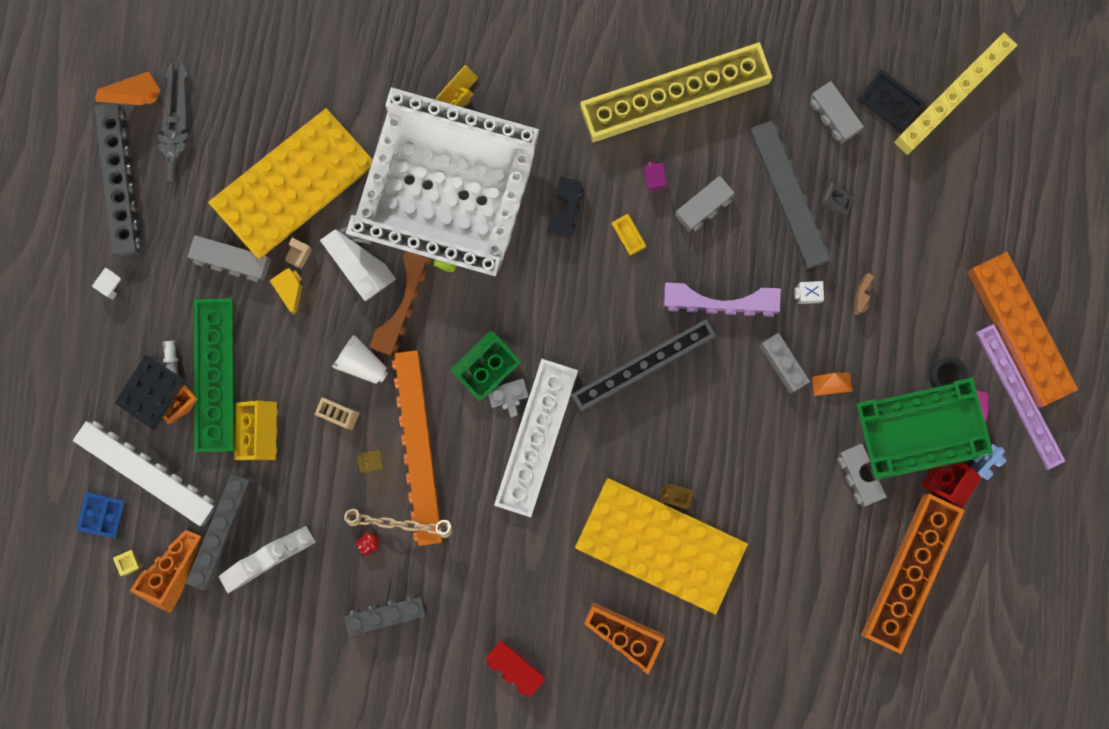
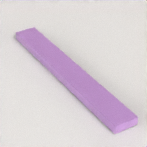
M995 324L976 332L1046 470L1065 462Z

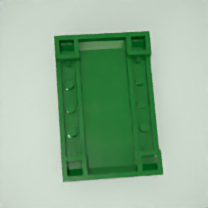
M973 377L927 390L877 401L874 399L856 403L875 479H885L993 454Z

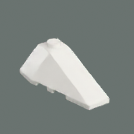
M336 229L320 240L365 302L396 280L383 262Z

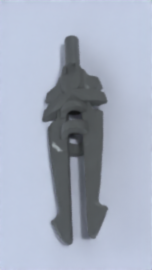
M180 62L176 113L172 112L173 63H170L164 75L167 78L161 120V130L164 131V136L158 134V140L161 142L158 146L166 158V182L174 183L175 164L180 153L185 150V141L188 138V133L182 134L186 129L184 81L186 76H188L183 62Z

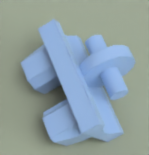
M991 444L993 454L973 459L975 462L970 466L986 480L993 476L994 472L990 469L993 464L1000 467L1006 462L1003 455L1004 449L996 447L994 444Z

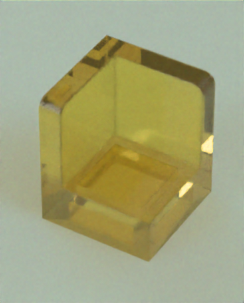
M378 449L356 455L360 474L370 473L371 471L383 468L380 455L382 454L381 450Z

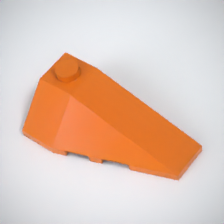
M185 530L169 546L167 552L161 557L158 556L154 560L155 563L147 571L144 570L139 575L130 592L155 607L171 613L181 596L203 537Z

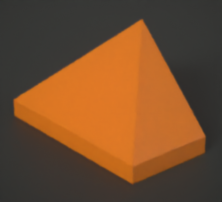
M850 372L830 373L812 377L814 396L853 391Z

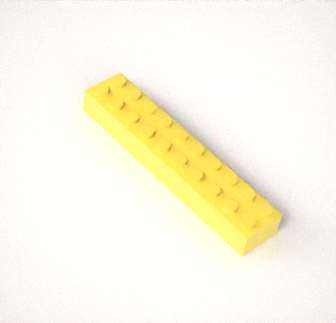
M759 42L581 101L580 110L593 143L770 83L772 75Z

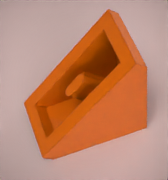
M185 384L163 417L168 424L173 423L191 411L197 400V397Z

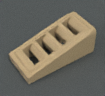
M322 397L314 415L346 429L353 430L359 412ZM327 404H329V408H328V410H327V413H326V415H324V414H323V413H324V410H325ZM334 407H336V410H335V412H334V415H333V417L331 418V414H332V412H333V409H334ZM343 410L344 412L339 421L338 418L340 416L341 411Z

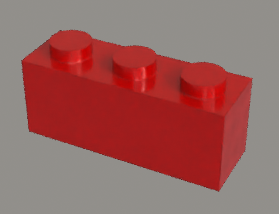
M502 639L485 658L488 661L486 664L493 671L499 670L503 674L501 677L507 683L513 682L517 686L516 690L524 697L526 695L531 697L546 679L541 672Z

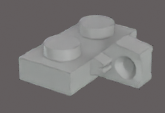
M523 379L496 386L488 394L491 407L502 406L503 410L508 408L511 418L518 416L516 406L520 405L519 400L529 398Z

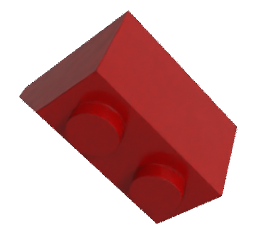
M959 462L932 468L921 486L938 498L962 509L982 477L973 468Z

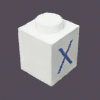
M823 281L800 282L794 288V297L798 299V304L823 302Z

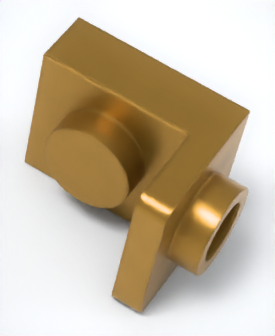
M665 483L661 491L660 501L689 509L694 491Z

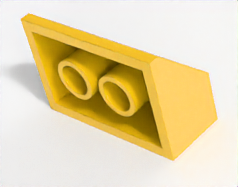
M249 401L236 403L234 460H276L277 402Z

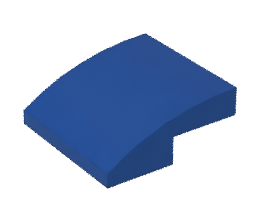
M85 492L76 530L115 538L125 500Z

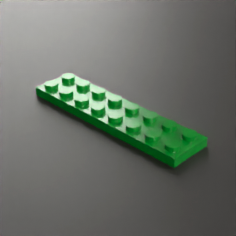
M232 298L194 299V395L197 397L194 404V452L235 451L234 299Z

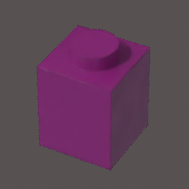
M657 161L647 163L643 167L647 192L666 189L667 182L663 163H658Z

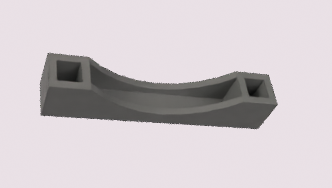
M237 474L230 475L186 584L203 591L210 589L227 537L248 497L254 481Z

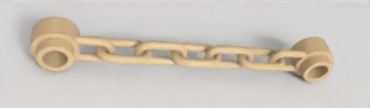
M350 509L344 515L345 521L350 526L376 524L383 528L400 527L407 531L424 530L431 534H438L442 538L449 537L453 531L451 524L446 520H442L437 524L425 525L417 521L406 520L401 522L385 517L380 519L371 518L368 515H361L356 509ZM361 518H366V522H361ZM383 520L390 521V525H383ZM407 523L414 524V528H407ZM431 526L436 527V531H432Z

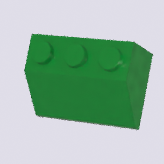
M490 331L450 371L480 402L521 361L494 332Z

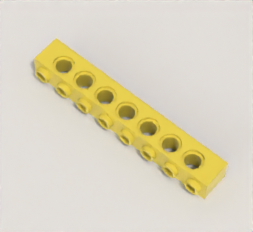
M1003 33L894 143L908 155L1013 51L1017 44L1006 33Z

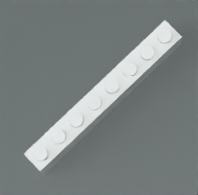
M86 421L73 439L75 443L199 526L206 525L218 507L213 504L215 501L207 495L201 496L198 494L199 490L190 484L186 486L182 483V478L176 474L171 476L166 472L167 468L159 463L155 465L150 462L151 458L142 452L141 454L135 452L133 445L127 442L124 444L120 442V437L111 431L107 433L102 430L104 426L96 421L93 423Z

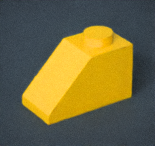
M288 268L269 281L289 311L295 314L298 310L302 285L299 281L302 279L296 270L293 272Z

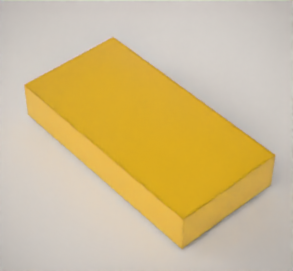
M629 214L611 223L629 256L647 247Z

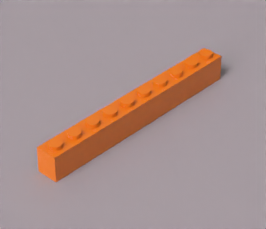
M418 351L395 353V358L392 359L393 370H397V377L394 378L395 388L399 389L400 394L397 397V406L402 410L399 422L400 427H404V434L401 435L402 445L406 446L407 454H404V462L409 467V473H406L407 484H411L412 491L408 493L410 504L413 503L414 511H411V519L425 525L437 524L440 522L420 355ZM431 526L432 531H436V527ZM424 530L413 531L414 542H418V546L443 543V538L438 534H431Z

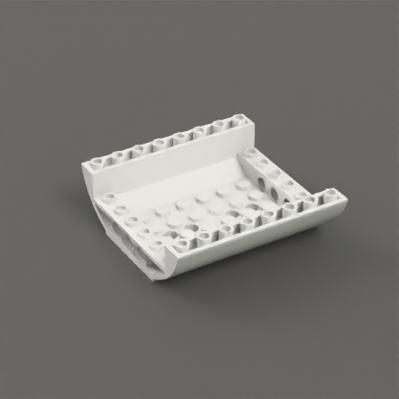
M391 87L385 105L388 111L356 216L351 215L346 234L496 276L508 248L527 185L539 129ZM409 175L415 177V182L411 185L405 183V178ZM425 181L433 183V187L430 190L423 188ZM467 191L469 198L461 200L459 199V193ZM480 196L487 198V203L483 206L477 204V199Z

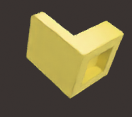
M134 550L127 551L113 558L120 576L129 575L144 568L143 564H139Z

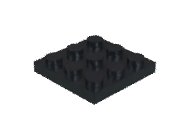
M145 354L115 401V404L149 428L156 430L186 383V380Z

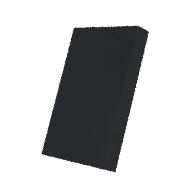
M883 70L878 72L857 99L901 134L926 104Z

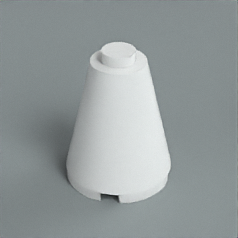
M355 335L348 341L332 366L337 370L375 384L378 381L382 383L388 374L385 372L387 368Z

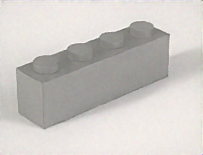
M195 235L188 254V258L193 260L192 263L203 267L204 264L211 266L210 269L222 272V269L228 270L230 275L240 277V274L245 275L248 280L253 282L265 280L271 261L268 256L264 255L258 260L251 251Z

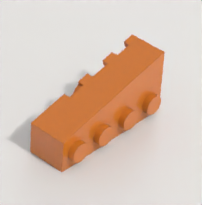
M593 602L584 624L649 675L664 642V634Z

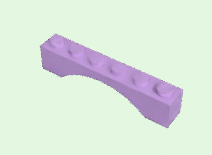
M665 283L663 308H668L670 312H679V309H687L689 313H698V310H706L708 314H717V311H725L727 315H736V312H744L746 316H755V313H763L765 317H774L775 314L780 312L781 289L760 288L747 297L721 301L701 296L683 283Z

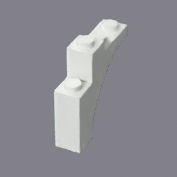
M307 526L265 545L256 553L238 561L218 577L227 593H230L316 542Z

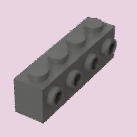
M417 594L406 596L405 601L398 602V599L386 601L387 605L379 607L378 603L367 606L368 610L360 612V608L348 611L349 615L344 616L348 636L425 617L427 613L423 596L417 597Z

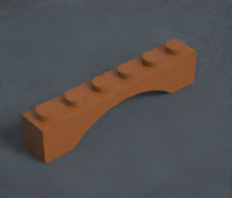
M405 251L403 261L406 267L407 286L404 299L393 317L375 330L369 346L371 350L393 357L394 353H398L401 345L399 343L400 336L405 335L407 330L406 320L411 318L414 307H412L414 300L419 298L421 290L418 288L420 283H424L427 272L425 270L427 264L431 265L432 258Z

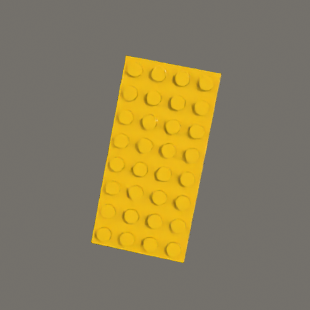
M325 108L208 203L259 260L368 172L373 159Z
M607 478L575 548L716 615L748 544Z

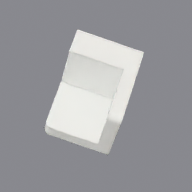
M105 268L92 287L113 300L117 295L113 290L119 284L121 278Z

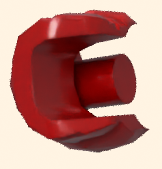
M367 532L355 543L363 557L379 550L378 537Z

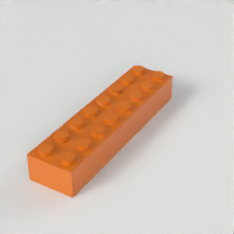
M1008 252L967 271L1037 407H1044L1077 391L1078 388Z
M923 494L861 636L902 654L965 510L931 494Z

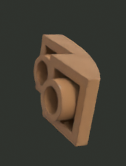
M869 273L862 278L855 295L854 314L856 315L861 313V311L864 313L870 305L868 302L870 296L864 293H868L874 284L871 282L874 276Z

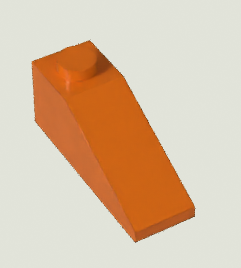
M148 71L99 88L95 100L97 102L130 105L151 104L157 100L160 89Z

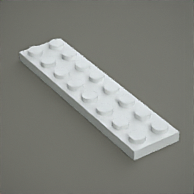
M541 359L494 506L528 517L532 516L578 370Z

